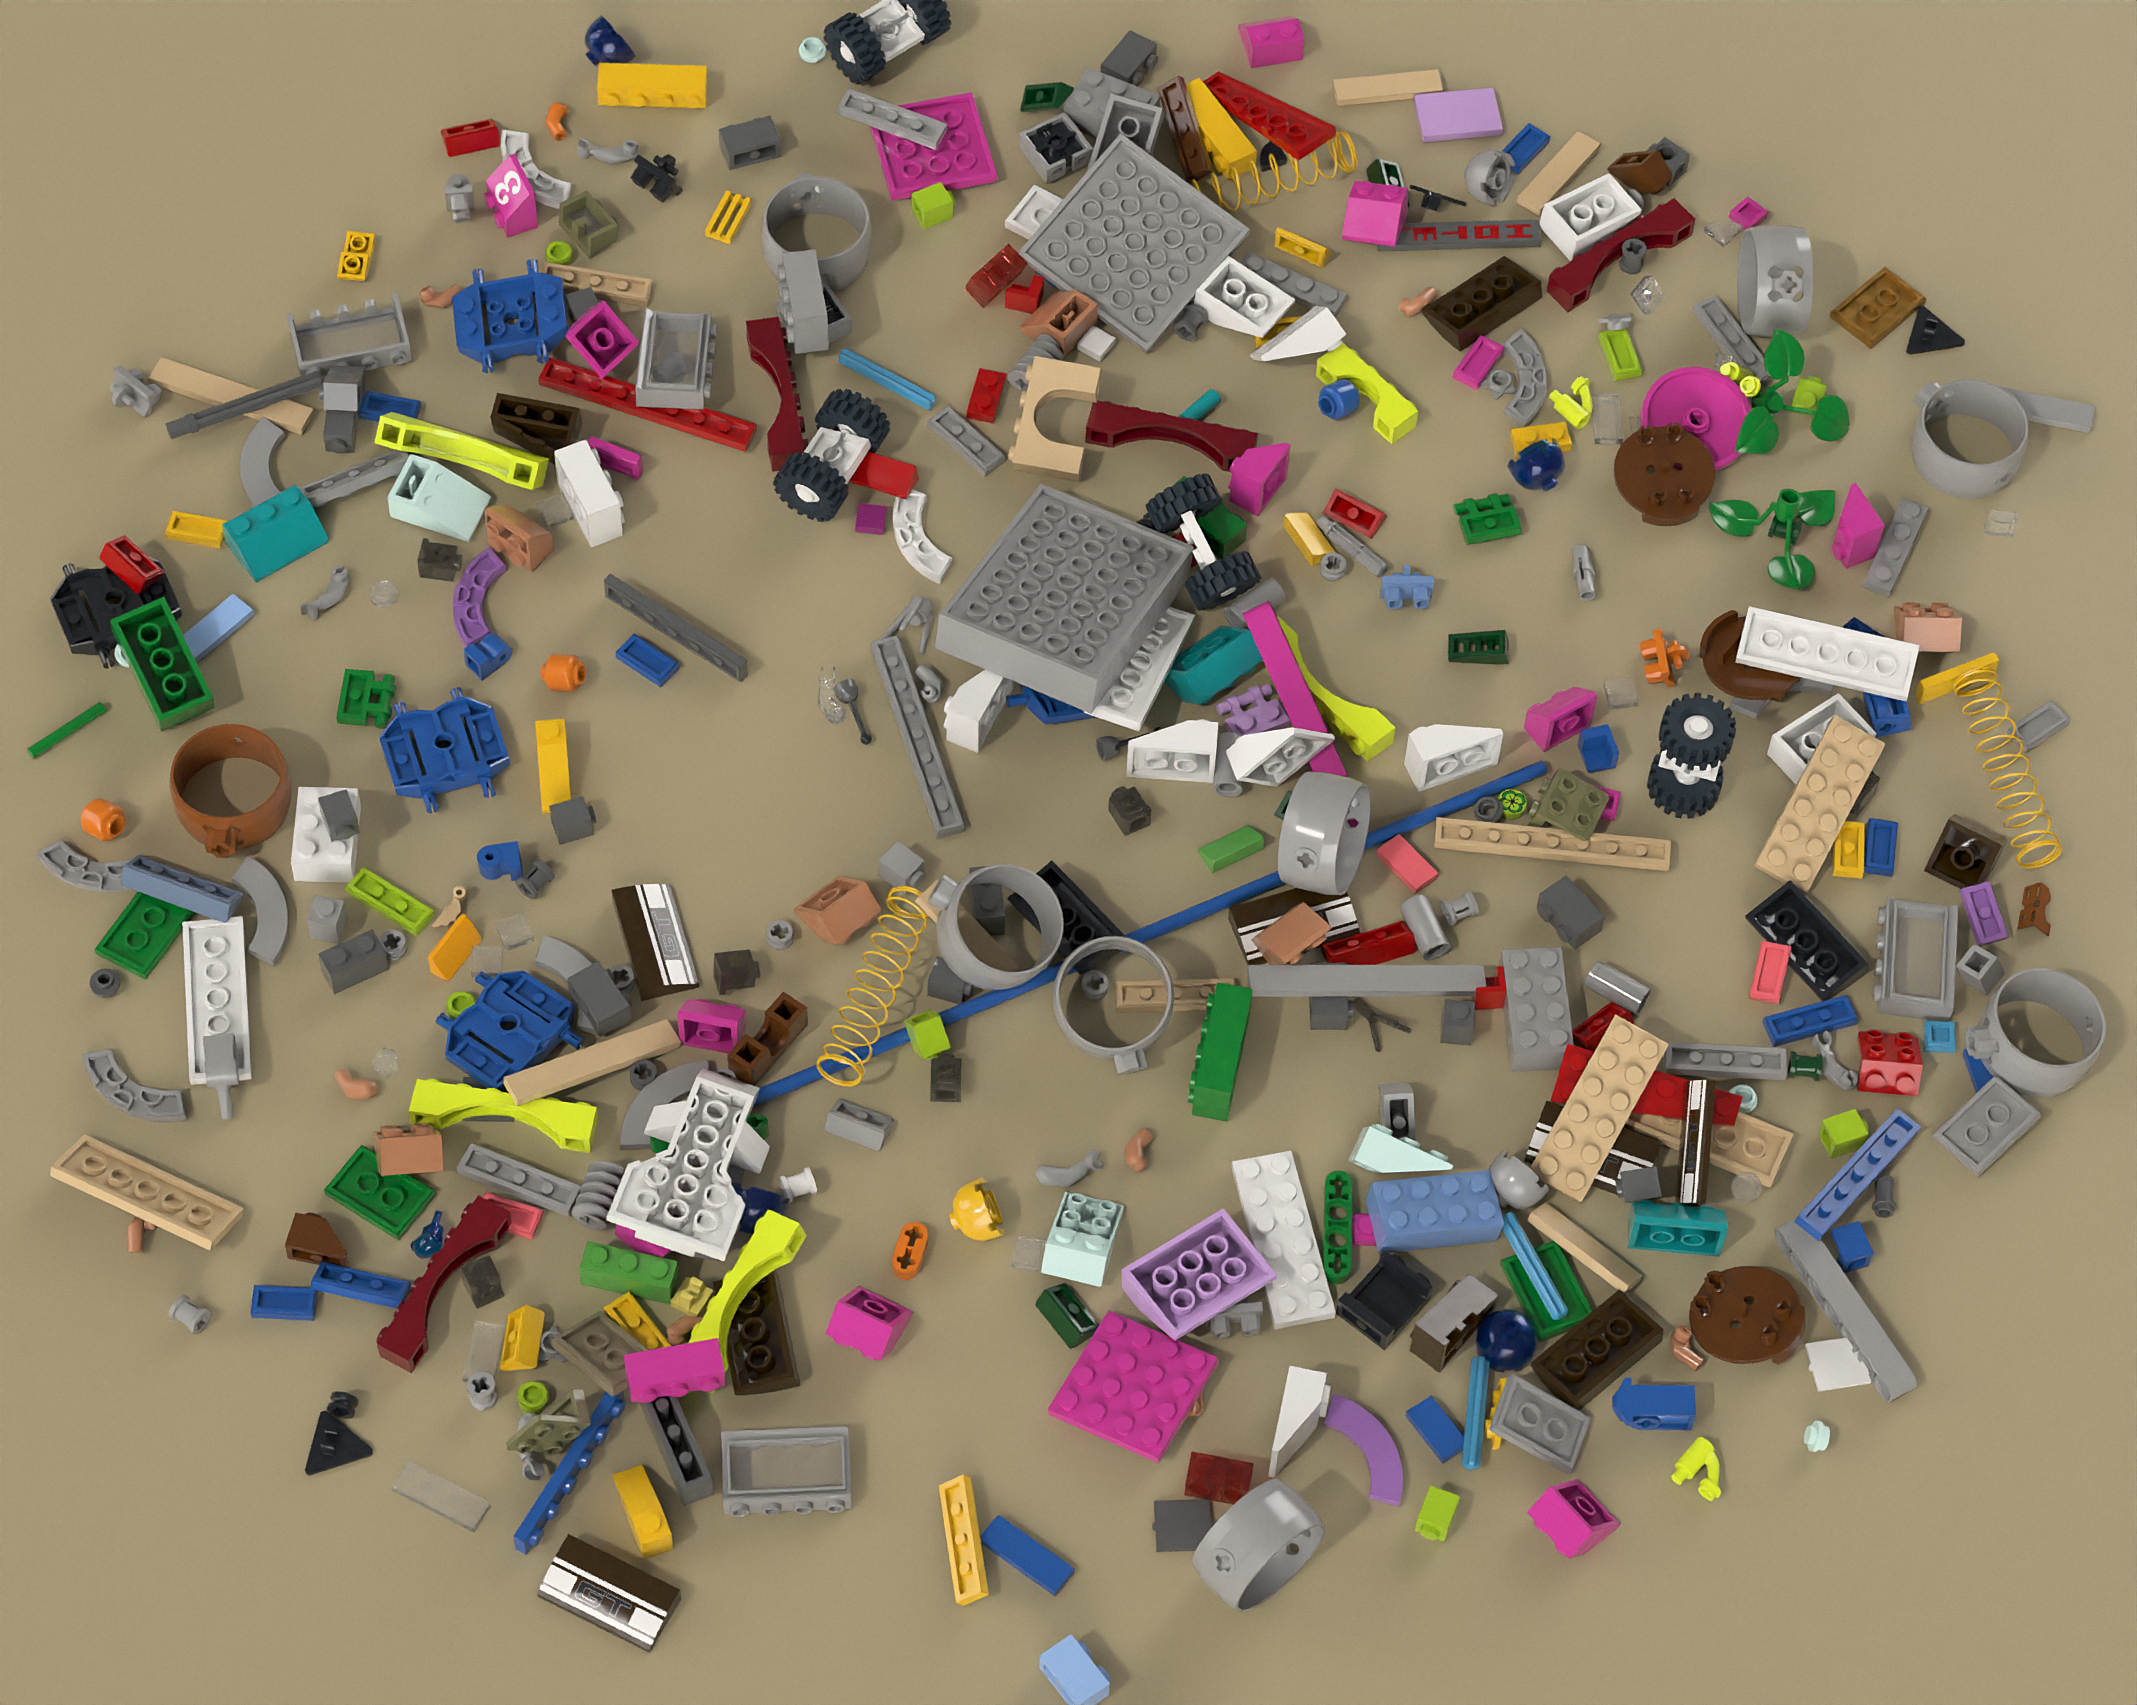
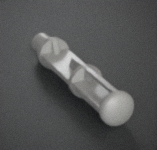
M1321 516L1316 524L1324 530L1325 536L1334 541L1376 577H1381L1386 573L1388 564L1339 526L1338 523L1331 522L1325 516Z

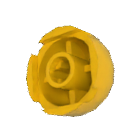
M982 1177L963 1185L956 1192L952 1201L953 1211L949 1212V1218L954 1229L960 1228L966 1237L974 1241H987L1004 1234V1229H998L997 1223H1003L998 1203L992 1190L985 1191L982 1185L986 1184L987 1181Z

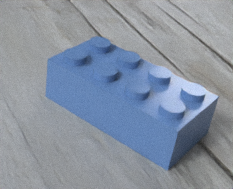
M1490 1170L1372 1182L1365 1199L1379 1254L1384 1250L1388 1253L1494 1242L1497 1241L1504 1226Z

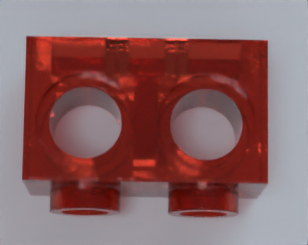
M1007 244L970 278L964 289L984 308L1021 275L1028 262L1010 244Z
M1192 1451L1184 1496L1234 1505L1250 1491L1254 1463Z

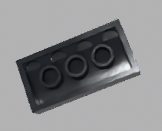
M1052 860L1036 873L1051 887L1061 906L1063 935L1057 952L1064 959L1076 948L1090 940L1106 936L1125 937L1118 927ZM1012 893L1007 898L1008 901L1041 934L1040 924L1034 910L1018 893ZM1106 949L1094 952L1081 959L1072 968L1079 975L1086 973L1105 963L1122 950Z
M1791 880L1745 915V919L1767 942L1791 946L1788 965L1821 1001L1828 1000L1869 972L1868 962Z

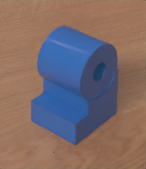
M496 633L487 635L476 646L472 643L463 649L465 665L481 681L504 665L513 652L512 648Z
M518 841L488 845L481 848L477 853L479 871L484 878L495 880L502 875L510 874L511 881H516L519 877H523Z

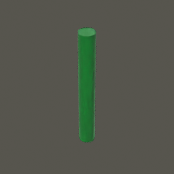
M98 702L27 748V752L34 759L106 712L104 705Z

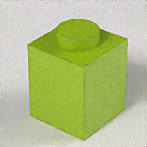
M941 182L912 193L911 210L924 230L953 218L955 199L950 190L946 191Z
M932 1009L904 1020L914 1053L921 1058H926L927 1060L935 1059L943 1055V1051L951 1048L941 1017Z
M1855 1108L1822 1119L1818 1135L1830 1159L1859 1150L1866 1142L1869 1135V1127L1866 1120L1860 1118Z
M1430 1485L1417 1518L1415 1531L1420 1532L1423 1537L1429 1540L1439 1539L1445 1542L1458 1509L1460 1496Z

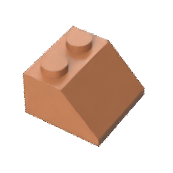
M837 876L793 909L822 941L836 945L848 941L854 931L871 924L875 919L874 916L882 911L865 881Z

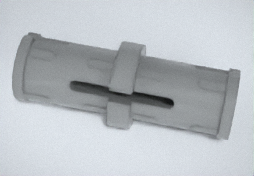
M1577 545L1572 548L1575 566L1572 571L1573 578L1577 581L1579 599L1590 601L1597 595L1593 579L1596 575L1595 567L1591 565L1589 546Z

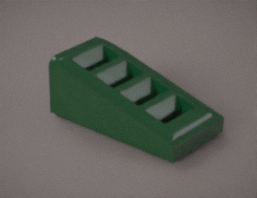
M1506 630L1448 634L1449 662L1509 664V641ZM1458 643H1463V652H1458ZM1470 644H1475V651H1470ZM1482 645H1487V650L1482 651ZM1494 645L1499 646V649L1494 650Z

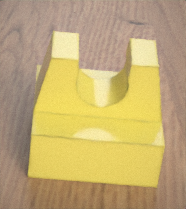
M693 1276L692 1278L686 1277L671 1299V1306L689 1316L700 1317L714 1296V1291L706 1287L703 1281Z

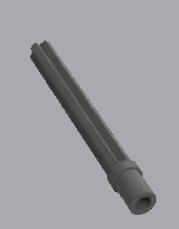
M314 371L194 414L189 413L185 417L165 423L171 439L188 433L193 434L202 428L319 388V384L323 383V377L319 371Z

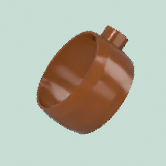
M240 724L212 726L189 738L180 747L172 762L169 786L175 813L185 830L195 840L205 845L206 853H211L216 858H228L230 855L236 854L237 850L250 848L264 842L275 834L284 823L289 812L292 795L288 767L277 745L263 732ZM234 738H240L242 742H237ZM247 758L256 760L270 767L280 777L275 791L261 806L238 816L215 817L194 810L182 799L186 785L198 771L213 762L223 759Z

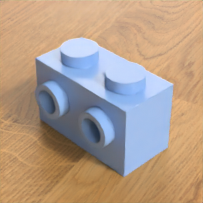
M1072 1634L1040 1655L1039 1668L1068 1705H1096L1109 1696L1110 1677L1102 1666L1099 1665L1097 1667L1090 1659L1091 1653L1088 1647L1082 1641L1077 1642Z

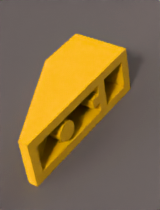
M565 718L535 721L542 814L550 813V805L571 800Z
M643 1465L612 1474L642 1559L644 1560L673 1550L671 1531Z

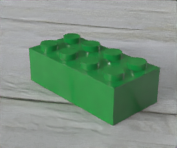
M164 597L110 620L111 629L161 732L215 708L214 697Z
M1217 982L1215 993L1209 992L1206 1017L1203 1019L1201 1028V1040L1197 1046L1195 1056V1068L1192 1070L1189 1084L1188 1103L1193 1104L1192 1115L1228 1122L1250 1017L1253 992L1251 988Z

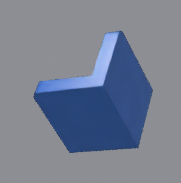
M1609 724L1580 730L1577 746L1587 772L1595 773L1616 768L1619 751Z
M1857 1221L1832 1229L1831 1236L1839 1251L1837 1263L1843 1272L1848 1273L1868 1267L1874 1252L1860 1222Z

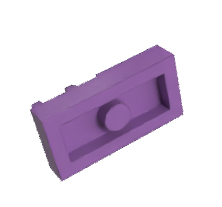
M1990 882L1961 889L1959 892L1976 944L1980 947L2008 938Z

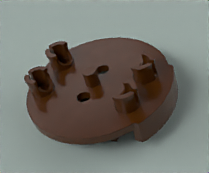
M1675 422L1673 426L1672 423H1669L1667 426L1661 427L1647 425L1646 428L1641 426L1638 431L1630 435L1620 446L1614 461V479L1622 497L1633 508L1642 513L1643 522L1656 526H1675L1686 523L1698 516L1700 507L1705 503L1712 491L1715 481V467L1705 445L1694 435L1683 430L1679 423ZM1679 465L1682 470L1676 471L1673 466ZM1646 468H1652L1654 473H1647Z
M1731 610L1716 618L1706 628L1700 643V658L1703 659V667L1710 681L1721 691L1737 698L1746 700L1771 699L1775 702L1783 701L1784 697L1787 696V691L1795 683L1800 682L1801 677L1751 666L1752 670H1746L1745 667L1749 665L1736 663L1746 616L1738 618V612Z
M1740 1266L1721 1272L1710 1271L1707 1273V1277L1704 1278L1705 1282L1702 1284L1697 1295L1693 1297L1689 1310L1692 1333L1698 1344L1706 1352L1715 1358L1734 1364H1752L1771 1358L1773 1363L1780 1364L1794 1353L1804 1336L1806 1316L1805 1308L1801 1305L1795 1289L1785 1278L1771 1270L1755 1266ZM1747 1299H1753L1754 1303L1748 1305L1745 1301ZM1733 1323H1739L1741 1325L1737 1329L1731 1327Z

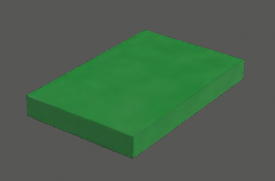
M138 891L94 949L95 953L146 980L183 931L182 922L190 921L196 912Z
M363 1145L356 1150L324 1189L326 1196L398 1241L436 1196L434 1189L410 1174L381 1176L378 1172L376 1153Z
M1554 1241L1537 1246L1534 1250L1568 1308L1567 1315L1558 1320L1552 1319L1517 1255L1502 1259L1500 1262V1266L1539 1342L1568 1332L1593 1311L1560 1245Z

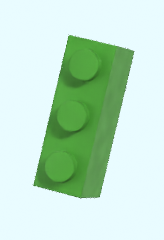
M591 1241L587 1242L579 1267L581 1285L621 1294L630 1291L634 1297L671 1305V1299L675 1294L679 1281L678 1261Z

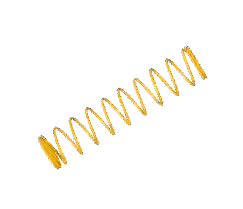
M1344 130L1336 133V148L1333 139L1330 140L1334 153L1330 142H1327L1329 151L1335 161V170L1332 176H1326L1319 169L1315 150L1313 151L1314 158L1312 152L1309 154L1316 167V176L1312 183L1302 178L1299 174L1297 159L1294 158V164L1291 155L1288 153L1291 164L1297 173L1296 185L1293 189H1288L1281 182L1275 157L1270 153L1269 162L1277 178V190L1274 195L1267 194L1261 187L1256 164L1253 160H1250V169L1258 185V196L1254 202H1250L1241 192L1237 171L1231 166V176L1239 193L1238 204L1235 208L1229 207L1222 199L1218 179L1212 172L1211 180L1219 197V207L1223 203L1228 209L1236 211L1239 208L1241 196L1248 203L1256 204L1260 197V190L1268 197L1274 198L1278 194L1280 184L1286 190L1293 192L1298 186L1299 178L1307 185H1313L1317 180L1318 171L1327 179H1332L1336 174L1337 165L1345 172L1351 173L1355 171L1358 161L1350 136ZM1341 134L1346 139L1351 151L1352 168L1348 165L1341 148ZM1337 153L1344 168L1340 165V163L1337 160ZM1192 179V187L1200 192L1196 180Z
M1989 667L1974 668L1956 678L1952 686L1955 695L1960 697L1977 695L1991 688L1995 683L2000 690L1999 696L1997 698L1986 697L1971 701L1963 707L1962 714L1975 715L1984 712L1997 701L2004 703L2007 710L2004 717L1991 716L1974 722L1968 729L1969 733L1980 734L1990 731L2002 723L2004 719L2010 721L2014 727L2011 736L1997 735L1979 742L1975 750L1981 753L1990 752L2002 747L2011 738L2019 741L2021 746L2018 754H2003L1993 757L1984 763L1982 769L1989 772L1996 771L2010 765L2018 757L2026 760L2028 764L2025 773H2010L1996 778L1989 785L1990 789L2003 790L2017 784L2025 776H2029L2035 783L2032 792H2018L2003 797L1996 804L1997 808L2010 809L2024 803L2032 795L2039 797L2042 802L2039 812L2026 811L2017 813L2007 818L2003 825L2006 828H2017L2031 822L2039 814L2047 817L2049 821L2046 831L2034 830L2025 832L2013 838L2010 845L2017 848L2025 847L2016 857L2019 866L2023 868H2037L2054 861L2062 851L2057 835L2048 831L2051 828L2052 820L2050 816L2041 812L2045 802L2042 796L2034 793L2038 783L2036 778L2027 774L2031 764L2029 759L2020 755L2023 750V743L2019 738L2013 736L2016 731V724L2013 720L2006 717L2009 713L2008 703L1999 699L2002 694V687L1996 682L1998 677L1996 671ZM1979 672H1991L1994 674L1992 680L1975 679L1961 684L1956 689L1957 684L1969 675ZM1989 681L1988 684L1976 690L1959 691L1961 687L1969 683ZM1983 700H1995L1982 710L1972 713H1965L1964 711L1966 707ZM2002 718L1997 724L1988 729L1976 732L1971 730L1974 725L1984 720ZM2009 737L2005 742L1988 750L1978 749L1982 743L1988 740ZM2016 756L2003 766L1994 769L1985 768L1986 764L1995 759ZM2023 775L2010 785L2000 788L1992 787L1993 783L2002 778ZM2030 794L2024 800L2014 805L1999 806L2000 802L2009 797ZM2037 813L2024 823L2014 826L2006 825L2009 820L2019 815ZM2032 833H2043L2031 842L2022 845L2013 844L2016 839ZM2046 833L2051 834L2056 839V841L2038 840H2040L2044 835H2046ZM2044 845H2055L2052 852L2036 862L2030 864L2020 862V858L2034 848Z
M908 886L892 888L886 899V905L899 916L924 919L923 927L920 931L916 932L909 923L894 915L886 914L878 918L880 926L889 933L905 937L915 936L916 944L913 949L908 950L901 941L886 933L879 932L870 936L874 946L884 952L897 955L908 954L906 966L900 968L889 956L877 951H867L862 955L863 960L876 970L889 973L900 972L901 980L898 985L893 987L885 977L872 970L861 969L855 972V978L868 988L879 991L892 990L893 999L889 1004L885 1005L878 996L868 990L855 987L847 991V996L859 1006L869 1009L884 1008L885 1018L877 1024L868 1013L859 1008L844 1006L839 1009L840 1016L850 1024L865 1028L876 1027L877 1037L874 1041L869 1042L862 1033L852 1027L840 1024L834 1025L831 1028L832 1034L843 1043L853 1046H869V1056L861 1061L850 1049L840 1044L830 1043L823 1046L825 1055L820 1056L816 1062L820 1074L835 1084L854 1086L862 1081L865 1069L863 1063L869 1061L872 1056L871 1044L877 1042L880 1038L879 1026L888 1019L887 1007L891 1006L896 1000L894 989L900 987L903 983L904 975L902 971L911 964L910 952L917 948L919 945L918 934L922 933L926 928V917H929L927 913L923 914L917 905L907 899L896 896L892 897L893 892L907 891L920 896L923 892ZM892 899L903 900L911 904L921 914H914L901 909ZM883 917H891L900 920L909 926L914 934H901L891 931L883 926L881 919ZM875 935H883L892 938L901 944L906 952H893L883 949L873 941V937ZM868 953L879 954L893 962L899 970H884L875 967L866 960L865 956ZM862 971L875 974L886 981L891 988L883 989L867 985L858 978L857 974ZM859 990L875 997L883 1006L872 1007L861 1004L850 996V991ZM846 1008L857 1010L869 1017L875 1025H861L845 1018L842 1010ZM836 1027L850 1029L859 1034L867 1043L857 1044L843 1040L834 1033V1029ZM836 1046L845 1049L854 1055L859 1062H853L851 1059L838 1054H829L826 1051V1047ZM824 1059H833L842 1064H849L858 1072L859 1077L853 1081L836 1079L822 1069L820 1062Z

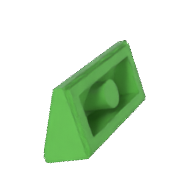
M1247 825L1199 848L1198 852L1211 872L1214 873L1262 850L1264 838L1251 826Z

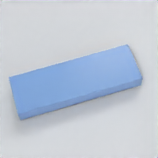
M234 594L229 596L183 635L196 663L254 616L253 609Z

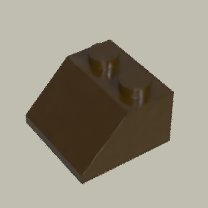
M1954 814L1948 819L1924 871L1959 889L1985 883L2008 839Z

